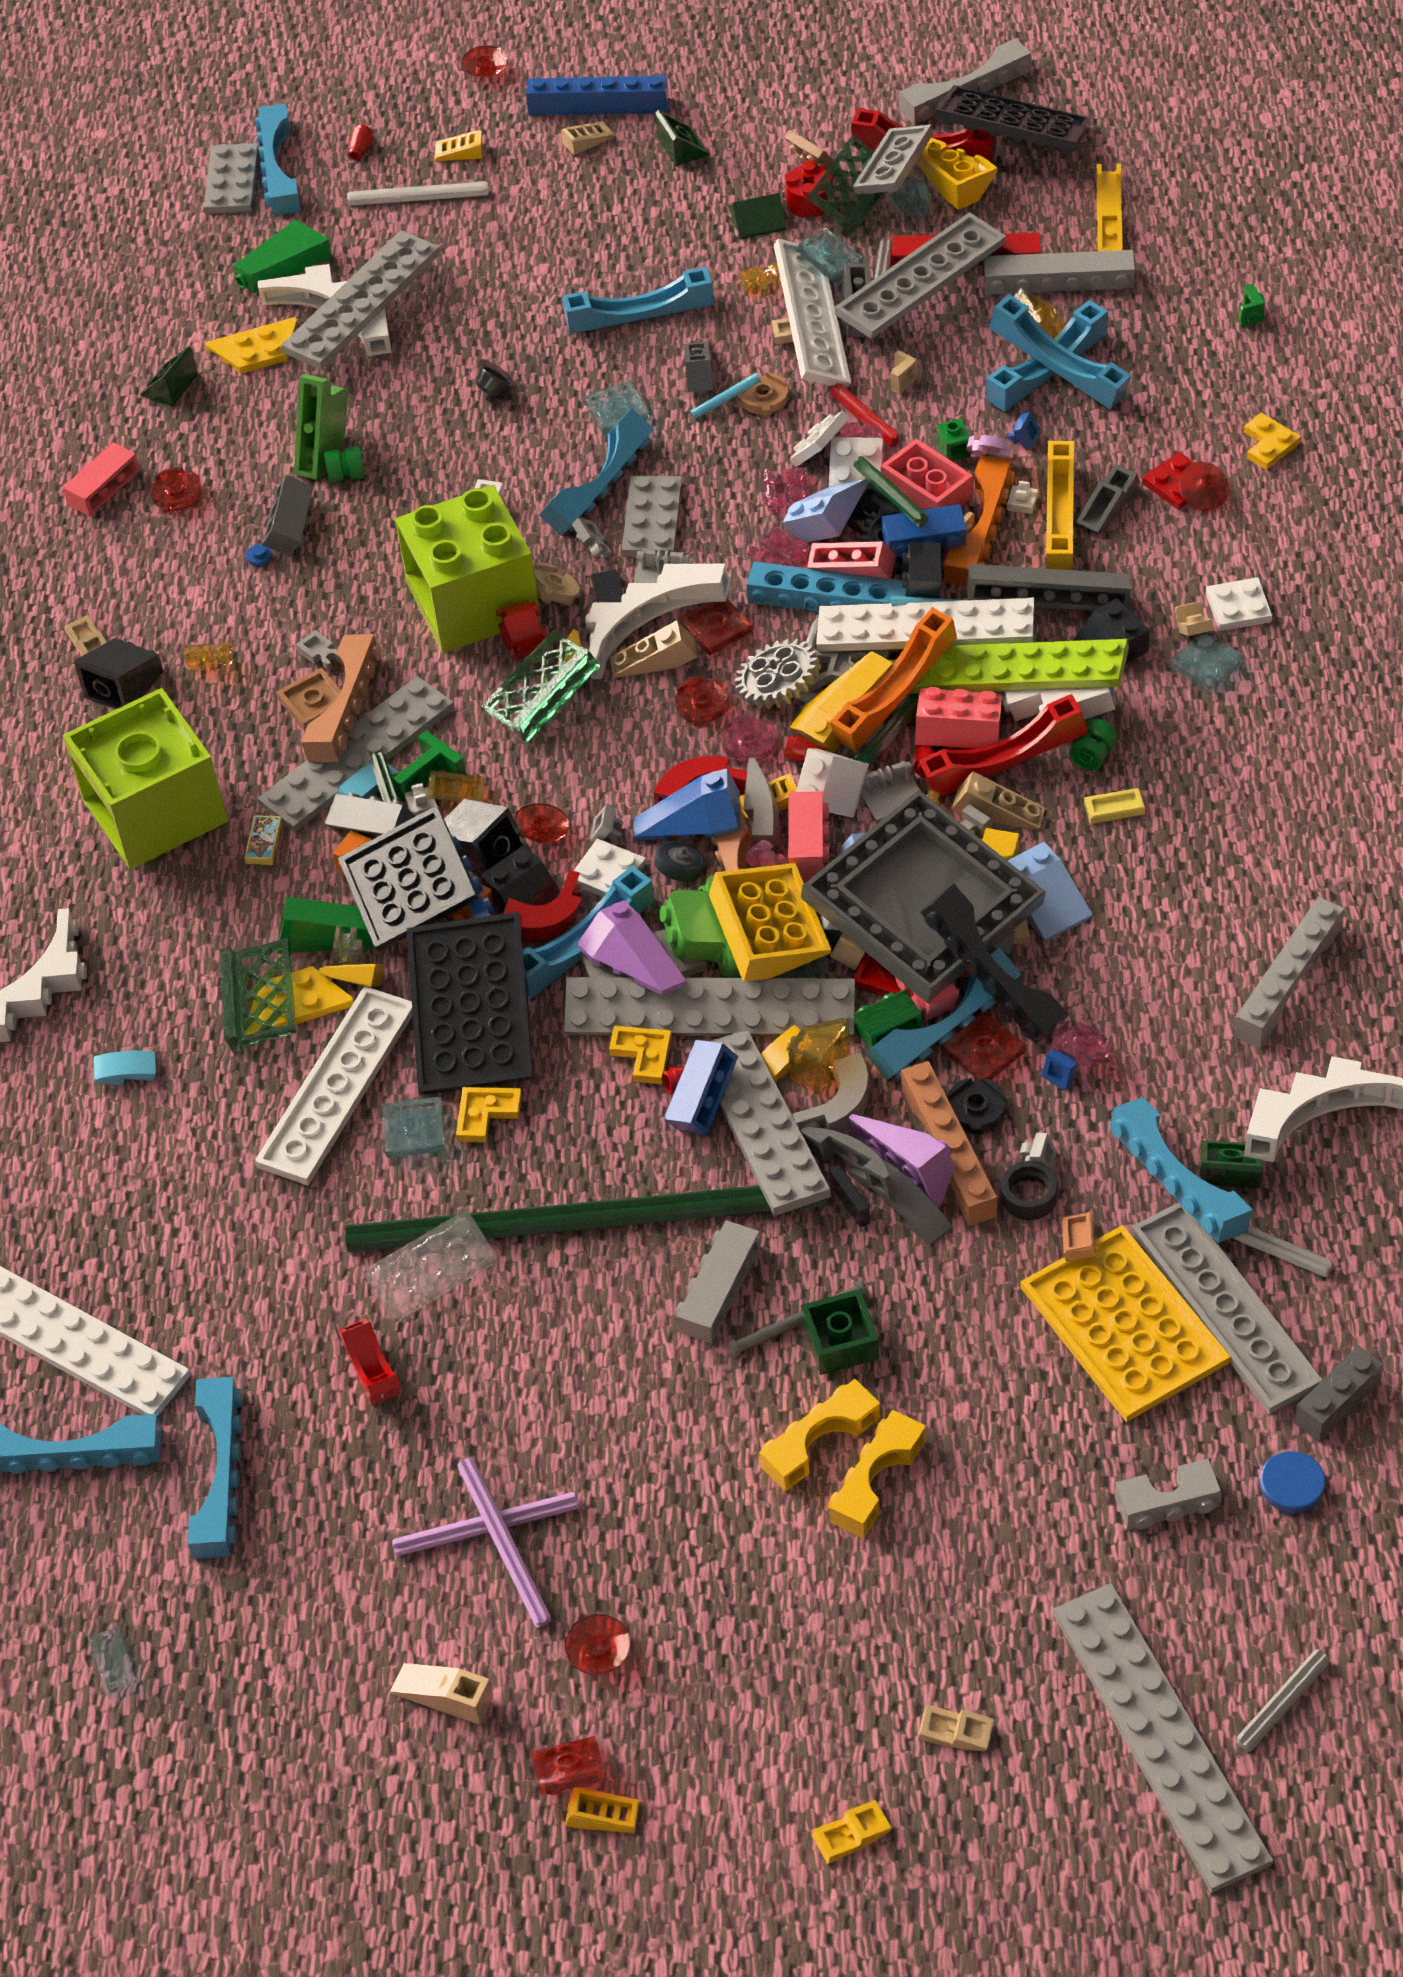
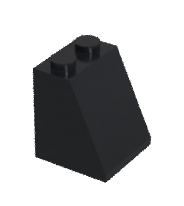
M117 638L79 657L74 662L84 697L115 710L143 697L164 672L160 656L155 651L141 648L129 641L125 642Z
M464 799L444 818L451 835L455 834L462 847L459 850L460 856L466 855L473 868L470 872L480 878L481 874L524 845L531 850L508 807Z

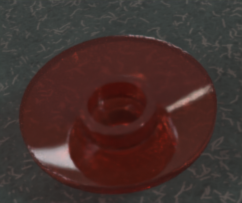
M478 46L470 49L463 55L461 65L463 70L471 76L489 77L501 72L506 67L507 55L502 49L495 46Z
M1200 461L1188 465L1181 473L1179 479L1181 495L1193 508L1200 511H1213L1226 502L1229 495V483L1225 474L1217 466L1209 462ZM1204 480L1208 481L1211 486L1206 485Z
M533 803L525 805L514 816L521 835L535 842L548 843L563 838L569 829L567 815L559 808L549 804Z
M593 1614L581 1618L572 1625L565 1638V1652L569 1662L577 1670L590 1675H601L615 1670L625 1661L630 1650V1638L625 1626L616 1618L605 1614ZM596 1646L604 1648L601 1652H593Z

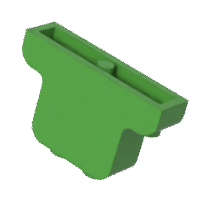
M304 374L300 376L294 474L316 480L322 477L326 469L324 451L339 448L344 442L346 433L348 391L346 388L331 385L329 379Z
M714 875L709 876L705 886L701 885L698 891H673L666 905H662L660 909V920L664 922L666 940L671 945L673 954L678 959L685 961H714L719 965L720 971L727 978H741L709 897Z

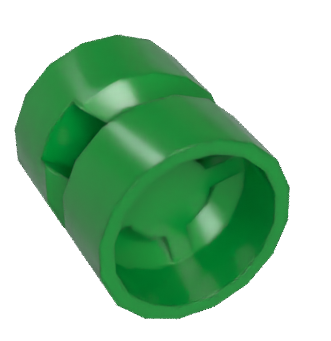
M359 445L345 448L344 453H341L339 449L324 451L330 484L344 482L346 476L354 480L365 478Z
M1093 718L1086 722L1088 734L1075 739L1069 749L1071 760L1077 766L1089 771H1095L1101 767L1107 754L1118 739L1117 732L1112 725L1104 720Z

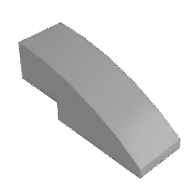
M749 758L743 809L749 819L753 820L751 835L758 845L780 846V819L774 793L755 758Z

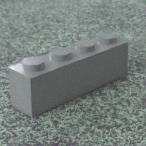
M725 1220L721 1230H716L711 1242L712 1248L709 1254L703 1255L699 1265V1273L696 1278L690 1280L687 1288V1297L684 1303L680 1302L674 1315V1318L677 1320L679 1333L712 1344L761 1248L759 1231Z

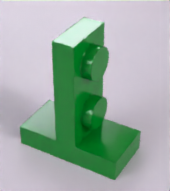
M425 730L418 736L422 755L393 778L399 798L404 801V793L411 792L413 785L421 783L425 785L442 770L460 780L466 775L463 756Z

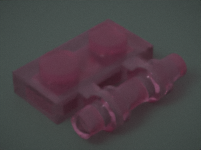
M807 467L781 470L782 477L778 478L774 476L773 470L768 469L764 471L762 487L766 491L764 503L768 508V512L775 513L778 511V506H785L786 513H788V509L792 504L810 496ZM783 489L784 494H778L776 490Z
M776 526L760 540L761 549L752 546L748 550V555L753 557L755 562L804 568L808 564L812 546Z

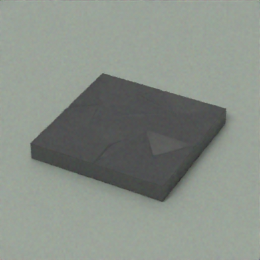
M918 790L802 885L801 899L860 948L865 950L866 953L924 1001L929 1003L967 969L958 955L946 947L944 939L937 931L926 924L925 918L920 911L944 889L955 884L973 904L979 935L987 951H989L1043 905L1046 891Z

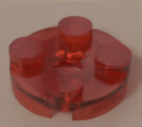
M179 467L166 469L155 476L156 481L153 485L152 482L149 489L152 501L165 513L182 510L200 502L202 487L198 475L193 471L191 473L184 472L183 468Z
M703 676L689 678L677 688L675 696L676 711L683 719L690 721L694 726H701L715 721L729 710L728 690L716 678H712V681L703 680ZM697 698H701L703 700L707 698V700L704 702H698Z

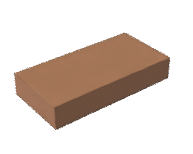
M1092 1212L1063 1217V1249L1066 1262L1096 1256L1095 1226Z

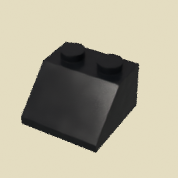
M908 542L907 553H902V569H907V572H903L902 588H907V597L940 598L942 583L941 543Z
M1116 598L1095 609L1073 641L1127 639L1129 649L1126 663L1149 651L1150 630Z
M524 845L480 875L482 885L492 889L494 905L503 913L509 898L528 905L538 906L552 902L561 892L543 862Z

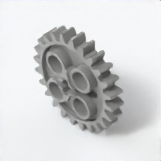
M786 639L783 644H780L777 640L773 647L766 644L764 651L757 649L755 657L748 656L749 663H741L743 670L736 672L738 678L735 679L740 697L744 703L748 702L750 707L756 705L757 709H760L765 704L766 708L770 709L773 704H776L779 708L783 701L790 704L792 697L801 698L799 693L801 691L808 692L807 685H814L816 683L814 678L820 676L818 672L821 669L820 659L813 646H808L806 641L800 644L798 639H795L792 643H790L789 639Z

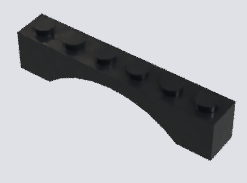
M955 884L944 889L920 911L925 918L926 924L937 931L944 939L946 947L958 955L963 961L964 967L983 984L984 990L1000 1003L1004 1013L1013 1018L1021 1027L1025 1037L1036 1044L1047 1038L1069 1016L1051 993L1038 991L1023 985L1009 976L995 962L979 935L973 904Z

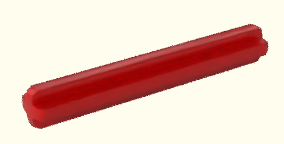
M837 383L835 386L831 385L829 388L831 390L830 395L877 436L883 438L885 443L889 446L899 443L900 435L840 383Z

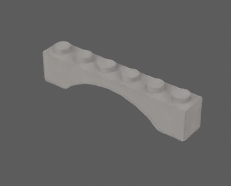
M1016 38L997 46L993 55L984 65L966 76L946 82L917 83L898 92L899 111L914 125L928 120L934 116L935 109L953 85L988 92L1030 72L1031 52Z
M1320 897L1315 900L1237 1014L1234 1037L1261 1049L1275 1028L1290 995L1302 975L1317 956L1330 947L1341 931L1344 914L1343 907Z

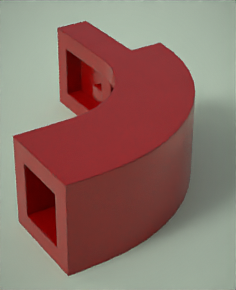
M701 756L679 763L664 774L653 791L654 803H659L700 776L723 769H728L741 796L745 794L747 772L742 769L731 768L730 759L727 757Z
M569 869L560 894L548 904L534 906L509 898L503 914L520 912L524 943H537L553 939L565 932L573 924L582 902V898L579 897L582 885L578 884L580 872Z
M363 1319L339 1329L338 1332L348 1358L370 1404L375 1405L401 1394L399 1390L401 1385L398 1377L390 1369L382 1353L371 1322L368 1319Z

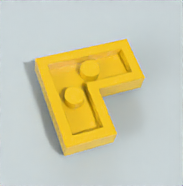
M1263 413L1258 414L1244 426V433L1258 441L1254 447L1247 451V459L1265 470H1268L1299 445L1301 441L1300 435Z
M614 1026L609 1053L610 1056L636 1058L633 1071L634 1082L663 1084V1072L666 1069L672 1034L669 1030Z
M463 1087L456 1131L457 1142L486 1143L490 1118L519 1119L522 1099L521 1088Z

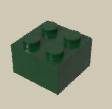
M860 1289L801 1305L802 1325L820 1375L880 1359L879 1339Z

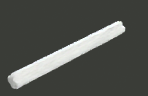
M484 181L350 191L347 194V201L350 206L479 197L487 196L489 194L488 183Z

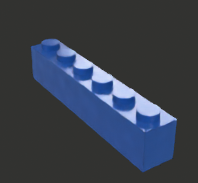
M667 76L528 78L526 87L528 115L656 113L657 110L668 113L669 92Z

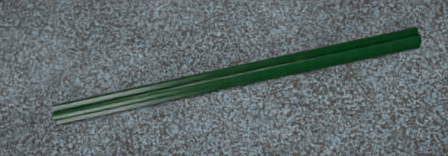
M758 1185L345 1225V1241L347 1251L354 1252L771 1212V1209ZM827 1198L797 1209L827 1206Z

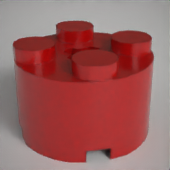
M805 161L801 166L792 169L785 175L787 209L793 215L805 218V215H813L814 218L822 216L831 210L834 194L833 175L829 170L816 165L814 161Z
M526 599L496 610V617L501 616L502 622L498 623L504 645L507 651L511 649L514 651V654L511 656L512 660H517L545 649L546 642H549V636L544 626L540 627L537 618L540 616V611L535 601L529 602Z

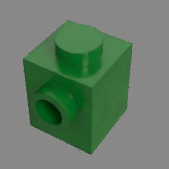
M961 418L937 424V444L944 457L950 461H956L971 456V453L967 450L970 435Z

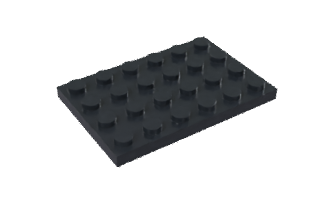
M957 85L952 86L935 109L934 118L939 119L940 123L945 125L956 123L963 125L964 129L971 131L977 129L985 130L991 136H1000L1002 134L1010 136L1011 140L1017 142L1027 140L1033 142V145L1038 147H1047V145L1056 147L1057 151L1063 153H1070V151L1074 152L1091 121V117Z
M520 912L406 928L418 1093L420 1095L462 1090L463 1087H484L535 1080L522 917Z

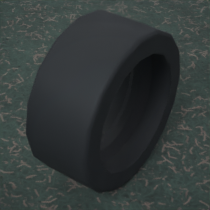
M1022 1161L1010 1166L1003 1174L1001 1180L1002 1205L1008 1213L1019 1219L1036 1220L1048 1215L1055 1208L1058 1200L1057 1176L1051 1168L1040 1162ZM1032 1179L1043 1183L1047 1187V1194L1035 1201H1025L1014 1196L1011 1189L1015 1183L1021 1180Z

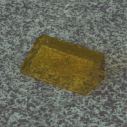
M430 771L428 799L456 802L469 799L483 802L485 777Z

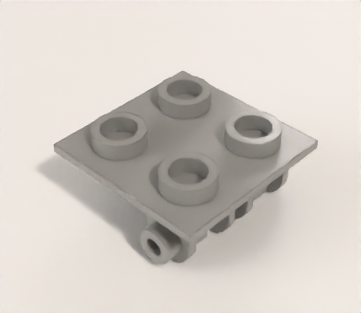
M642 549V551H637L636 561L639 562L633 583H657L658 576L662 574L664 564H691L692 558H690V555H685V552L670 553L666 551L665 556H662L661 550H658L657 555L653 550Z
M902 760L900 763L892 765V769L889 766H885L884 772L879 768L877 771L866 774L861 795L876 822L883 820L916 791L920 790L910 773L913 772L910 761L905 762Z

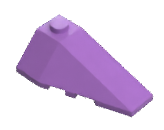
M625 900L600 910L577 943L578 949L593 963L599 966L604 963L612 967L613 972L618 975L625 973L635 978V983L660 995L687 985L686 979L644 920Z
M855 1114L848 1117L856 1136L864 1144L870 1147L881 1159L885 1158L889 1164L907 1176L938 1208L942 1205L955 1169L950 1157L952 1151L945 1141H938L927 1133Z

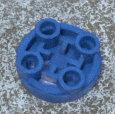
M1295 1451L1281 1452L1272 1456L1264 1464L1260 1475V1489L1269 1504L1279 1509L1284 1515L1292 1516L1296 1513L1307 1511L1319 1503L1324 1495L1325 1474L1319 1463L1312 1457Z

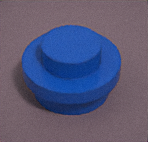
M262 544L253 545L246 551V559L254 567L266 566L272 557L271 549Z

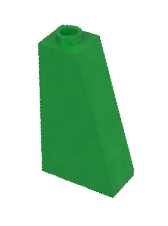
M295 219L233 265L235 281L241 288H246L255 293L259 291L258 281L293 276L304 271L305 267H312L332 257L329 238Z
M292 897L285 898L278 931V954L376 949L358 906Z

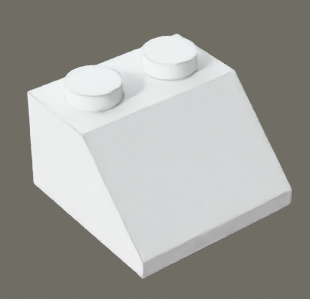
M808 749L796 792L823 791V803H829V813L854 818L869 764L820 749Z

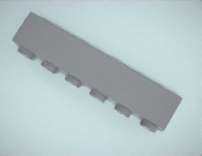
M1133 250L987 256L984 258L985 295L1134 288L1135 266Z

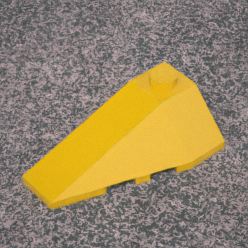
M934 138L929 140L916 161V164L942 197L957 210L978 202L997 173V167L984 157L979 155L975 157L965 154V150L958 148L955 151L947 148L945 142Z
M871 651L808 702L796 717L790 729L822 748H826V751L835 753L841 743L834 739L830 721L847 702L861 697L872 689L894 664Z

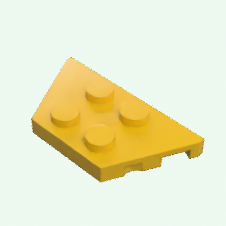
M293 317L205 342L206 349L209 353L214 352L217 354L222 362L231 365L240 374L288 361L289 355L282 353L281 344L297 329V319Z
M313 966L257 983L246 1028L248 1039L250 1040L350 1008L353 1005L352 996L326 976L320 975L319 971Z

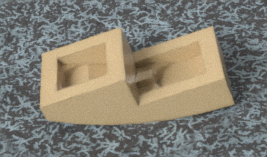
M88 615L65 625L67 635L82 656L106 643L100 630L97 631Z
M927 1704L924 1709L917 1739L964 1750L986 1751L994 1719L964 1709L958 1714Z

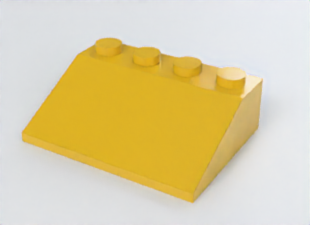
M795 863L715 872L709 897L743 982L771 979L831 952L830 945L815 910L801 899L802 885L804 883Z

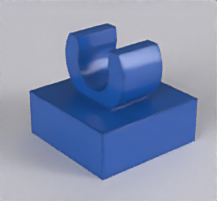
M1030 412L1023 413L1017 423L1012 426L1014 433H1009L1008 437L1013 444L1020 442L1024 449H1032L1042 430Z
M1055 1049L1047 1053L1041 1076L1063 1090L1068 1089L1073 1082L1077 1067L1075 1061L1078 1056L1069 1051L1062 1054Z

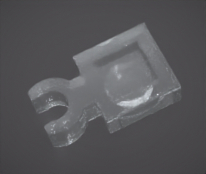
M336 927L333 951L338 965L365 964L366 953L363 940H356L357 929L355 927H351L350 934H345L341 931L340 927Z

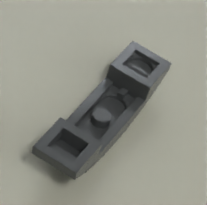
M804 1127L800 1130L814 1157L825 1163L837 1157L864 1172L869 1188L889 1199L895 1196L885 1164L866 1144L834 1130Z
M881 1159L889 1173L895 1196L889 1199L878 1192L876 1193L909 1222V1228L926 1244L932 1246L952 1230L951 1224L915 1183L897 1168ZM855 1167L848 1171V1174L868 1192L871 1190L864 1172Z

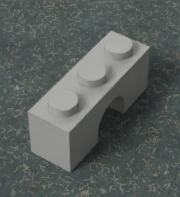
M1209 1459L1177 1466L1176 1482L1178 1488L1172 1492L1165 1493L1154 1489L1149 1482L1147 1474L1116 1482L1115 1499L1126 1529H1147L1157 1522L1164 1520L1174 1522L1182 1519L1185 1515L1196 1512L1205 1514L1219 1507L1221 1490Z

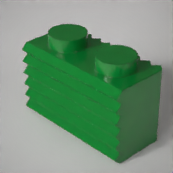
M905 990L896 994L893 992L888 993L881 1001L871 1006L864 1005L853 1014L854 1029L869 1049L894 1029L912 1030L922 1028V1013L909 995L906 994Z

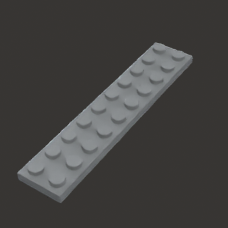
M633 977L566 978L565 1035L612 1036L614 1026L669 1030L672 1036H728L741 1031H749L751 1037H779L793 1025H796L808 1037H854L855 979L771 978L743 982L742 978H685L687 985L660 995L635 983V978Z
M1112 1583L1053 1608V1616L1210 1892L1218 1891L1272 1866L1273 1859Z

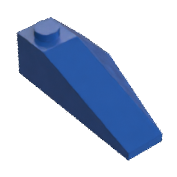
M728 769L700 776L634 818V837L636 841L667 839L670 835H681L682 839L691 838L692 834H704L705 838H712L740 830L739 789Z

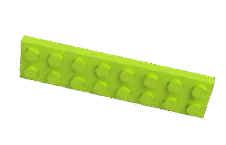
M1127 639L951 645L908 694L920 693V688L937 687L943 690L965 689L967 691L1120 687L1129 645Z

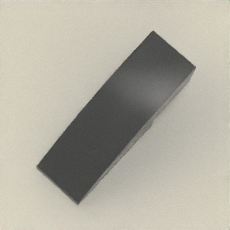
M1114 464L1105 481L1100 480L1078 517L1076 525L1097 534L1104 531L1128 503L1139 486L1138 473Z

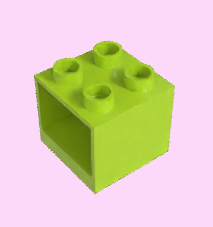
M494 485L471 489L462 496L435 505H424L418 507L412 513L395 518L407 585L442 653L500 634L498 623L502 622L501 616L496 617L497 609L526 599L529 602L535 601L539 608L532 553Z
M163 688L62 735L83 802L130 870L228 822L212 757Z

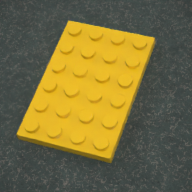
M1122 1225L1095 1240L1096 1256L1066 1262L1064 1257L1022 1280L1020 1288L1123 1419L1128 1422L1230 1364L1231 1356Z

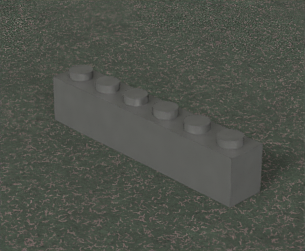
M969 564L966 585L968 600L1034 598V607L1095 611V609L1117 598L1129 609L1131 596L1129 574Z

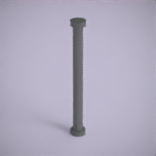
M861 1281L853 1283L852 1288L839 1293L843 1294L860 1289L863 1298H867L866 1290ZM801 1311L740 1340L735 1341L732 1339L728 1341V1347L733 1357L738 1358L741 1356V1352L801 1325Z

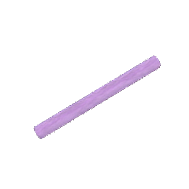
M467 1458L459 1462L460 1474L535 1627L540 1628L551 1622V1616L474 1459Z
M570 1492L499 1512L506 1527H511L578 1509L579 1502L576 1493ZM482 1516L395 1538L392 1544L396 1556H401L481 1535L489 1531Z

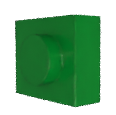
M1254 284L1244 286L1243 305L1240 306L1239 325L1241 327L1264 321L1265 299L1263 294L1258 292Z

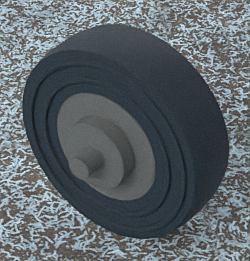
M668 841L658 847L654 857V864L657 870L668 878L682 882H691L701 876L705 866V858L698 849L689 844Z

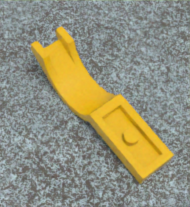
M1097 164V251L1122 250L1121 164H1116V171L1103 172L1102 164Z

